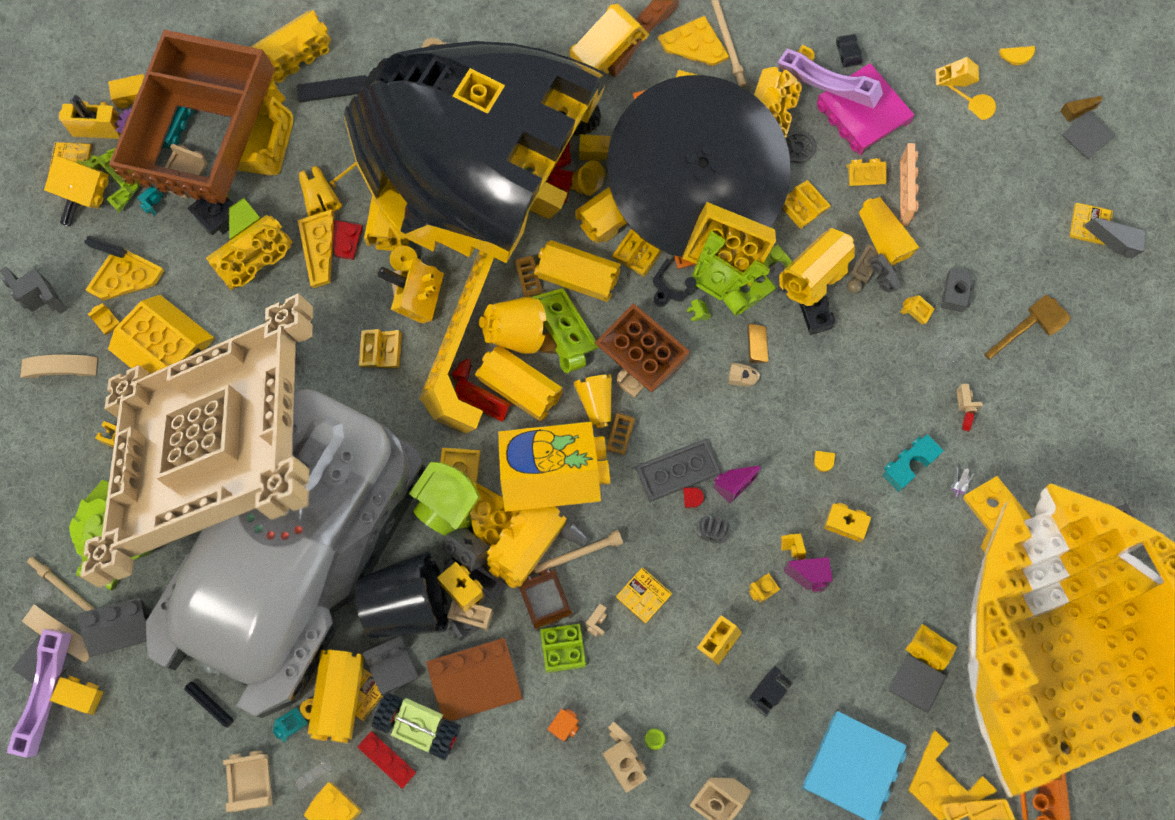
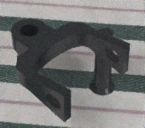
M668 258L653 278V285L658 289L654 295V304L658 307L666 306L671 299L678 302L684 301L687 295H693L694 286L696 285V280L693 277H688L685 280L687 288L683 293L667 288L659 278L670 265Z

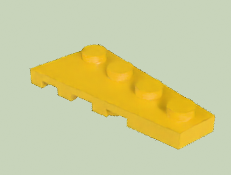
M332 209L298 220L310 286L312 288L331 283L334 211Z

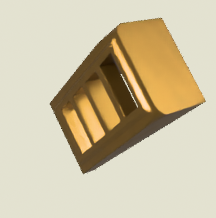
M1097 96L1068 102L1063 105L1060 112L1067 122H1070L1084 115L1087 111L1090 112L1096 109L1103 98Z
M533 256L516 259L515 265L524 297L542 294L539 278L537 275H534L536 266ZM533 271V273L522 275V273ZM534 278H535L534 281H530V282H526V283L524 282V281H526V280H530V279H534ZM537 285V288L526 290L527 287Z
M620 413L616 414L606 450L625 455L635 421L634 417ZM621 420L628 422L630 424L629 426H625L622 424H618V421ZM616 428L628 430L627 434L616 431ZM614 435L625 437V441L615 439ZM612 442L622 444L623 449H616L619 447L612 446Z

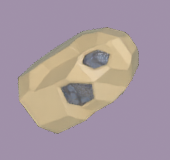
M731 363L728 384L749 387L759 380L760 374L756 369L748 365Z

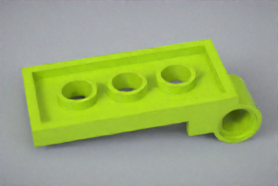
M777 244L771 249L763 264L770 267L780 261L786 268L792 261ZM766 275L763 276L765 281L762 283H758L754 279L751 285L745 284L749 286V292L743 293L740 290H734L725 297L723 302L735 316L742 314L775 291V286Z
M560 288L533 296L532 298L538 299L544 307L546 321L543 323L557 344L555 351L560 357L561 369L565 373H570L584 368L586 365L584 354L597 350L599 347L595 345V338L565 290ZM552 307L558 308L559 312L553 310ZM561 321L567 323L569 326H564L561 323ZM570 336L576 337L578 341H573Z

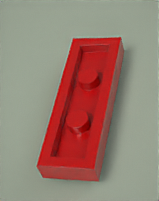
M463 378L457 382L455 393L459 400L482 410L501 422L505 420L511 403Z
M372 731L357 746L402 789L417 773Z

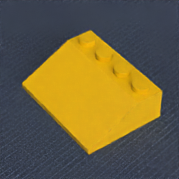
M706 202L698 217L682 259L696 264L709 232L713 231L725 239V244L715 255L741 272H745L755 260L762 264L764 263L776 242L775 229Z

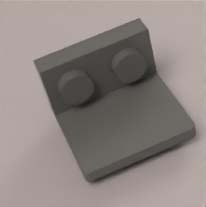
M401 636L363 653L381 695H385L387 692H391L418 679V674L406 651Z

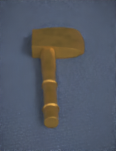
M1044 295L1028 309L1031 315L994 347H991L984 356L990 360L1036 322L1050 336L1063 328L1071 317L1058 304L1055 298Z

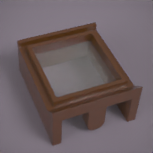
M547 569L540 572L538 577H527L522 586H518L536 632L541 627L549 624L554 625L559 620L573 617L556 570L551 571Z

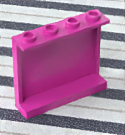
M871 63L853 73L850 77L866 76L880 81L883 95L874 109L827 91L820 94L817 101L818 110L828 116L829 123L838 128L840 136L843 139H847L851 149L854 152H858L860 156L866 148L900 126L905 125L906 127L914 118L913 112Z

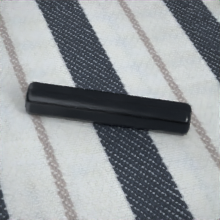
M87 236V239L84 240L85 244L89 247L119 258H124L125 254H127V250L124 247L93 236Z
M189 682L185 686L184 690L223 727L228 728L233 723L234 719L194 682Z

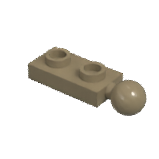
M870 244L866 246L850 274L851 277L855 278L847 283V290L852 294L860 292L862 289L861 282L867 284L874 272L867 261L871 256L878 255V252Z

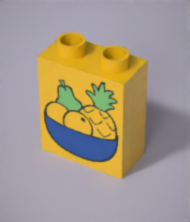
M592 422L498 431L500 481L505 512L601 501L600 485L610 484L608 460H606L604 436L594 437Z

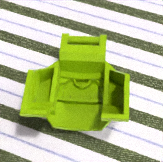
M102 480L86 499L81 500L75 518H72L69 525L72 543H74L77 554L82 556V563L88 561V558L84 556L85 542L97 536L102 537L109 481ZM154 549L134 556L131 559L136 561L149 556ZM82 563L76 571V576L81 577ZM115 578L112 583L104 586H106V589L113 591L118 579Z

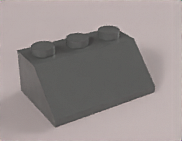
M140 597L77 614L81 634L89 657L147 642V617L144 603Z

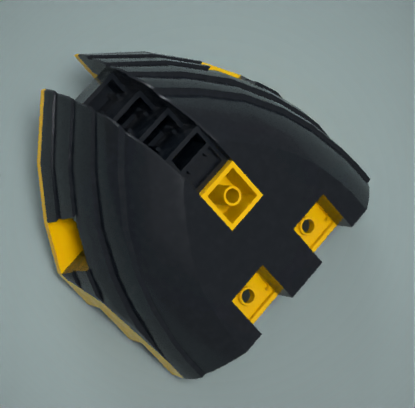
M470 41L433 45L397 52L389 58L382 59L377 67L371 70L368 78H365L363 88L359 91L358 96H354L349 106H346L344 121L357 167L375 202L399 235L433 252L438 244L441 243L470 258L476 248L507 263L524 233L529 210L579 122L582 120L587 123L601 99L607 74L575 59L547 50L514 43ZM558 111H563V112H565L567 115H564V114H562V113H560V112H558ZM531 167L534 172L531 173L524 168ZM389 182L394 185L400 194L386 188Z

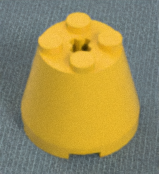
M521 297L489 304L484 315L479 319V326L483 330L486 343H492L522 354H533L540 349L545 335H542L546 314L542 303L538 299Z

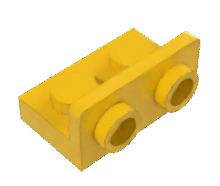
M862 159L851 160V164H846L849 186L886 184V162H880V159H869V163H862Z
M921 624L905 650L931 668L941 672L949 664L957 647Z

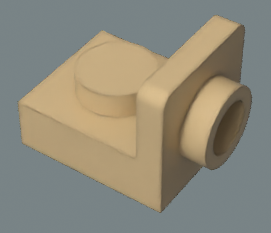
M624 369L616 377L617 385L633 398H636L644 388L642 384Z
M961 384L957 388L959 411L977 413L983 404L982 402H972L973 392L970 390L969 384Z
M599 604L586 622L587 631L595 637L598 635L602 637L605 633L596 626L597 623L601 625L607 617V614H605L607 608L602 604Z
M613 722L608 727L611 731L608 735L617 743L620 740H624L628 747L632 745L630 743L632 738L616 723Z

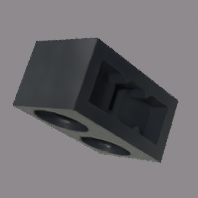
M826 295L817 302L819 304L817 307L799 303L810 335L831 330L835 323L834 314L830 313L828 308L829 300ZM821 318L825 323L821 324L816 319Z

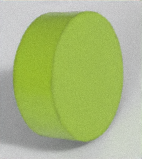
M659 729L649 730L645 735L647 747L652 750L661 749L665 744L664 733Z

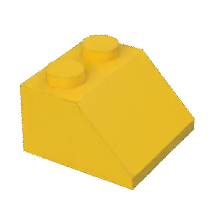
M328 782L313 799L304 816L308 820H355L363 810L333 782Z

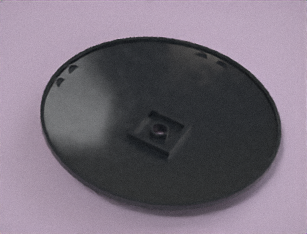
M687 75L671 78L652 86L640 94L626 108L616 124L610 139L607 155V176L617 209L637 235L653 247L673 256L682 258L706 202L771 227L783 208L790 185V156L780 125L769 109L756 96L743 87L725 79L706 75ZM699 159L707 161L706 168H701L698 165Z

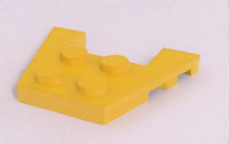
M935 730L930 736L908 791L938 820H944L945 817L939 804L981 800L995 793L997 789L983 776L968 791L936 761V758L949 743Z
M1004 798L939 804L945 820H959L968 816L969 820H1015L1010 806Z

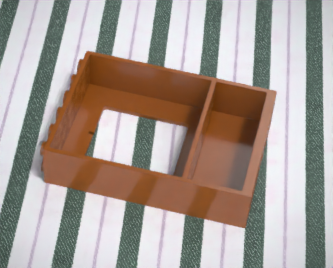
M163 30L109 165L115 170L114 172L120 175L125 183L130 185L136 183L144 188L154 187L161 192L171 191L179 196H183V194L189 195L196 200H200V198L206 199L213 204L217 202L224 203L275 71L264 50ZM178 107L231 117L208 177L155 165Z

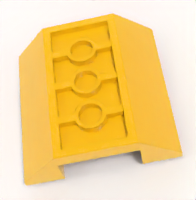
M159 294L140 301L114 329L108 350L130 368L140 365L152 374L190 357L196 349L200 351L205 350L215 338Z

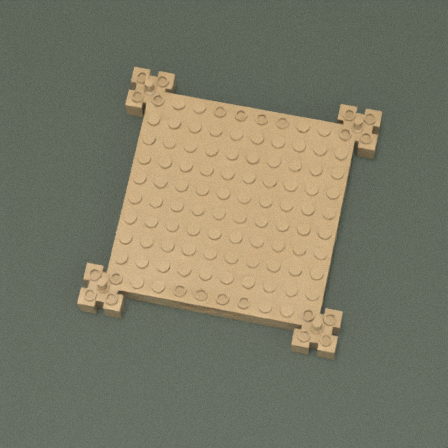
M299 293L285 299V304L283 305L278 302L267 307L265 310V321L267 322L152 374L138 365L127 370L125 376L120 373L109 378L107 391L111 395L106 397L104 409L118 419L102 537L97 536L85 542L84 556L88 558V561L82 563L81 578L99 588L112 583L115 578L120 580L132 575L134 560L131 559L132 557L256 508L273 520L285 515L289 508L296 511L308 506L309 491L305 487L309 484V469L295 457H292L296 341L300 343L311 338L313 325L310 323L313 319V306Z

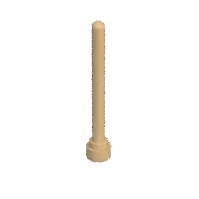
M618 529L612 531L610 535H607L608 538L536 565L532 572L538 574L609 545L620 546L623 544Z

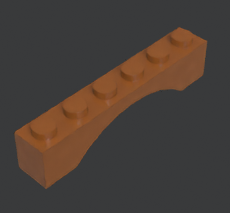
M652 0L635 20L649 34L659 23L666 20L679 6V0ZM641 39L635 40L637 42L635 45L631 43L607 69L609 74L615 78L641 44Z

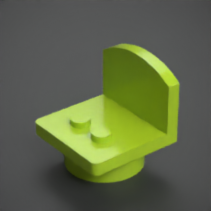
M430 462L409 493L412 497L419 500L413 510L414 514L428 527L445 536L454 530L472 526L469 513L480 499L477 488L463 472L451 465L440 462Z

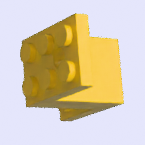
M998 476L965 494L963 497L964 501L988 530L981 545L984 553H986L1001 510L1009 499L1012 498L1024 521L1031 518ZM988 499H994V500H996L997 503H998V506H996V507H991V506H989L988 503H987V500H988Z

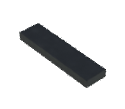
M367 75L298 84V101L301 103L357 95L363 88L365 78L368 77Z

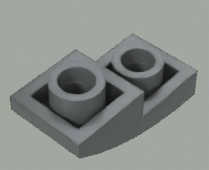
M883 254L871 256L867 262L871 265L872 270L879 274L875 281L879 284L880 288L886 292L897 291L900 287L890 263Z

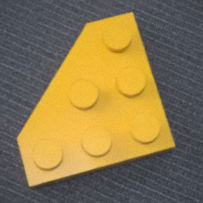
M705 16L658 36L663 49L669 54L683 56V58L700 61L711 66L729 59L727 52Z
M128 250L124 258L109 254L85 290L103 301L155 286L164 273V269Z
M473 483L478 490L480 499L469 513L475 536L491 547L492 544L496 545L500 540L499 535L503 529H510L512 517L515 513L519 514L521 510L505 512L503 497L478 483Z

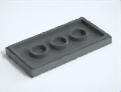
M707 439L635 466L649 502L716 477L721 473Z

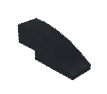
M450 557L443 571H446L455 562L459 566L462 564L453 557ZM481 567L473 571L467 568L470 573L468 576L473 581L476 579L482 585L484 595L497 600L506 583Z

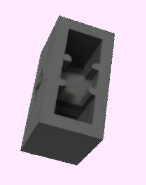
M461 528L446 535L442 550L470 571H473L487 563L489 556L487 552L490 546L467 529Z

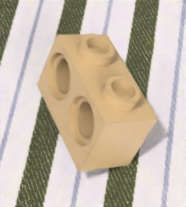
M624 740L602 753L626 793L647 780L643 772L646 770L640 759H635L638 756L632 745L628 747Z

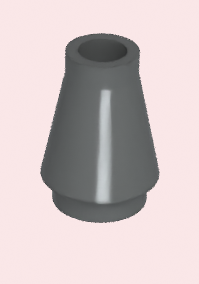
M568 520L560 532L564 539L577 543L582 547L590 539L574 521L572 523Z

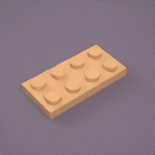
M913 143L907 144L900 159V223L903 226H908L910 220L914 218V213L918 211V201H916L915 197L918 194V184H915V179L918 176V167H915L918 151H915V144Z

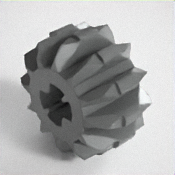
M714 516L700 518L697 525L698 537L712 543L720 544L727 542L730 534V524L726 520Z

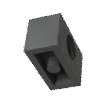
M950 268L946 276L941 308L963 313L966 307H970L972 297L969 294L973 290L975 280H972L973 272ZM955 289L961 290L962 293L956 292Z

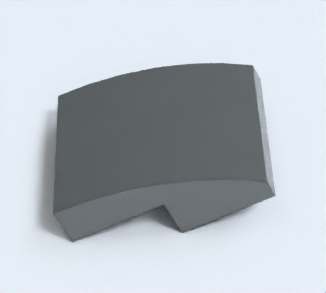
M1087 111L1062 136L1089 160L1115 134L1092 113Z
M38 635L12 668L32 684L34 683L37 668V648L41 638L40 635ZM66 654L60 677L63 676L74 662V659Z
M907 655L889 688V692L928 713L946 676Z

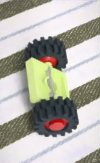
M387 692L377 707L378 709L372 720V727L387 734L395 723L391 736L426 752H430V754L438 758L447 759L458 737L461 726L448 719H444L440 725L443 714L407 698L403 701L402 698Z

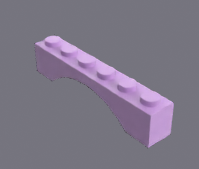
M786 49L778 61L781 72L783 70L789 71L798 81L873 109L883 95L880 81L866 76L850 77L834 73L817 65L803 54L790 49Z
M43 629L37 648V668L32 691L25 710L12 733L7 753L26 758L37 755L52 705L50 699L59 681L72 633L56 629Z

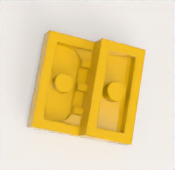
M807 180L787 194L782 209L802 229L830 209L831 205Z
M631 229L613 253L612 258L641 276L646 277L663 251L647 243Z
M379 329L362 330L359 367L400 368L402 332L399 330L383 332Z

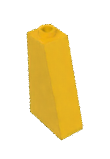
M881 197L869 198L862 204L863 207L858 213L878 254H883L891 266L907 260L920 248Z

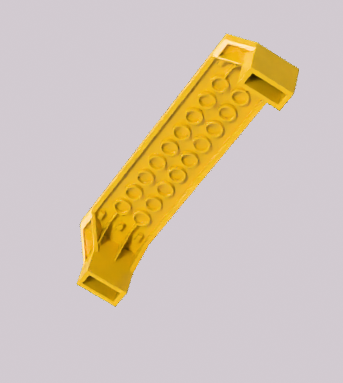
M545 182L530 211L550 219L561 210L567 193ZM480 250L419 398L435 421L465 434L477 428L483 411L458 400L448 372L494 257Z

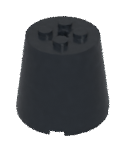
M430 552L420 553L363 576L356 581L355 604L360 622L368 637L380 638L441 633L447 630L448 614H444L443 606L447 604L446 594L438 582L437 577L441 574L436 561L430 560L432 558Z

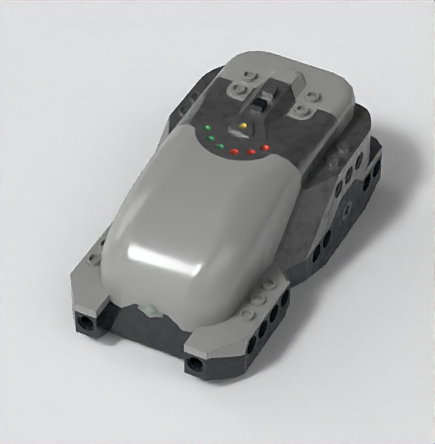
M294 389L292 457H295L309 469V484L305 487L309 491L308 506L296 511L289 508L285 515L273 520L255 508L203 529L192 551L184 558L146 621L148 658L166 668L176 670L185 657L189 655L200 661V665L207 673L219 675L222 673L244 684L247 688L236 706L260 718L280 711L298 701L320 661L321 650L326 651L337 629L334 612L353 600L355 597L356 581L363 576L371 574L414 498L409 494L426 469L418 451L410 444L398 439L386 426L320 392L310 389Z

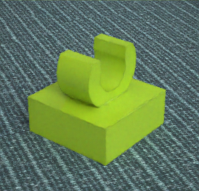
M693 300L691 302L693 307L687 309L688 313L695 311V316L691 318V321H699L700 319L705 321L711 318V314L703 300Z

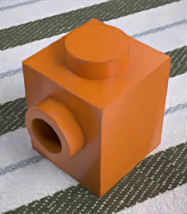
M568 708L566 711L561 709L547 730L565 743L569 736L573 738L580 728L577 726L579 721L576 717L578 715Z

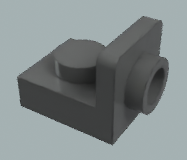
M449 621L451 625L448 628L454 639L458 637L461 641L480 629L465 623Z

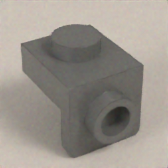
M780 261L771 266L769 274L766 275L775 286L776 294L780 291L783 293L787 291L785 288L782 290L779 283V274L785 269V266Z

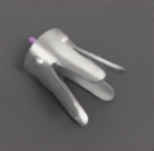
M955 467L954 482L951 485V490L955 492L957 489L956 497H958L959 493L966 494L969 487L968 484L975 475L973 473L969 479L968 468L964 470L958 482V467Z

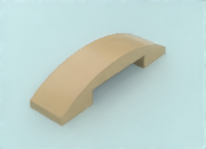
M43 355L22 359L20 378H36L42 375L96 376L98 358L82 355Z
M35 604L32 606L22 622L40 635L43 629H56L72 633L67 652L86 663L90 657L82 635L61 623Z

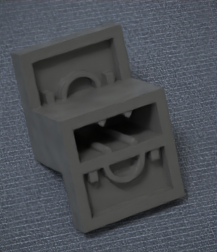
M7 266L0 270L4 276L1 278L3 283L8 288H11V296L16 302L19 301L24 309L28 308L33 312L41 306L48 304L53 311L57 310L60 314L67 311L50 282L36 268L20 278Z

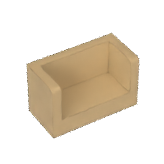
M452 600L447 618L449 621L465 623L482 628L488 632L494 612L490 608L476 604L464 612Z

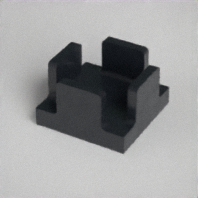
M226 197L224 203L217 202L216 204L200 198V200L195 201L187 208L210 235H214L217 231L224 235L229 231L228 208L234 205V203L228 197Z
M774 666L745 702L767 717L770 712L758 700L769 709H772L787 693L788 690L784 686L789 688L793 683L781 673V670Z

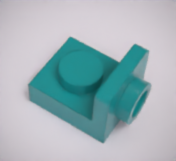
M154 187L148 188L137 197L141 202L139 206L146 214L150 212L155 216L157 213L152 208V205L160 202L163 193Z
M296 707L275 720L273 733L277 739H281L285 743L290 736L305 728L308 723Z

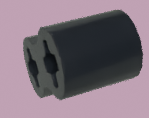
M856 34L838 36L836 38V45L843 68L861 65L862 54L858 46Z

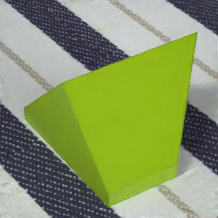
M242 198L228 208L229 239H233L260 220V217L245 198Z

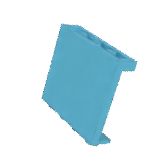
M837 711L831 719L801 789L811 792L864 820H879L883 811L880 809L883 801L886 802L891 793L889 786L898 777L899 771L897 767L906 758L907 752L905 748L907 745Z

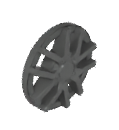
M795 131L785 137L786 140L790 141V143H787V146L791 147V149H788L789 153L793 152L792 157L790 156V161L801 163L813 156L815 142L810 135L805 132ZM798 135H802L804 137L802 139H799ZM791 136H795L796 140L793 141ZM805 150H808V151H810L811 153H810V155H809V154H807V153L804 152V151H805ZM795 154H799L798 159L794 158Z

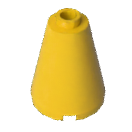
M604 374L588 377L585 382L575 381L574 387L590 422H592V426L596 425L597 428L607 427V423L611 422V374L608 376Z

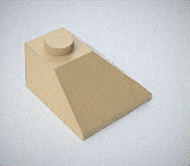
M709 778L689 806L708 820H733L744 806L751 790L734 778Z

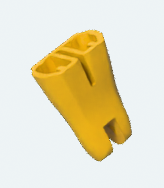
M318 166L311 167L315 178L308 180L309 178L305 170L299 172V181L308 217L325 212L321 202H323L326 211L331 209L336 211L342 207L340 200Z

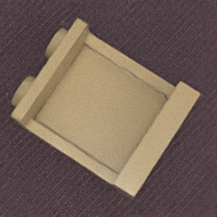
M172 144L170 146L173 152L165 168L202 175L208 162L201 152L190 151L183 145L177 146ZM183 194L181 197L189 199L190 196Z
M262 751L250 752V756L242 757V754L230 755L229 760H223V765H226L229 803H226V812L273 806L269 757L267 754H262Z

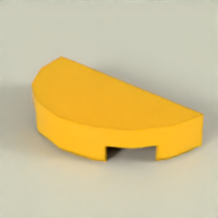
M1035 46L1004 48L999 50V54L1002 59L1004 58L1011 65H1023L1031 60L1035 53Z

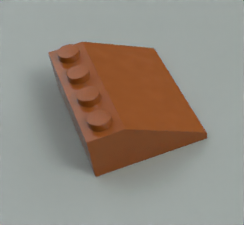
M634 303L595 342V345L651 393L676 373L689 359L690 351Z
M505 638L426 661L441 714H443V721L444 719L454 721L523 699Z

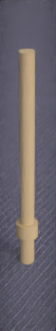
M711 0L732 62L734 77L737 78L739 86L744 88L746 87L743 76L744 70L739 64L719 0Z
M33 556L27 560V563L37 570L39 576L49 580L85 611L96 609L51 572L52 569L46 564L42 565Z

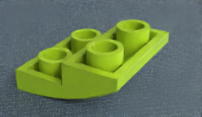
M580 624L540 629L546 673L586 667Z

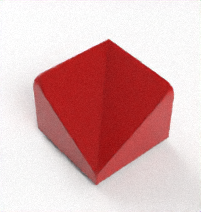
M465 359L458 363L457 369L452 373L454 380L463 378L468 381L472 368L470 359Z

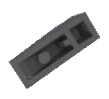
M1097 217L1085 224V228L1117 254L1124 255L1126 258H1134L1136 255L1144 252L1145 231Z

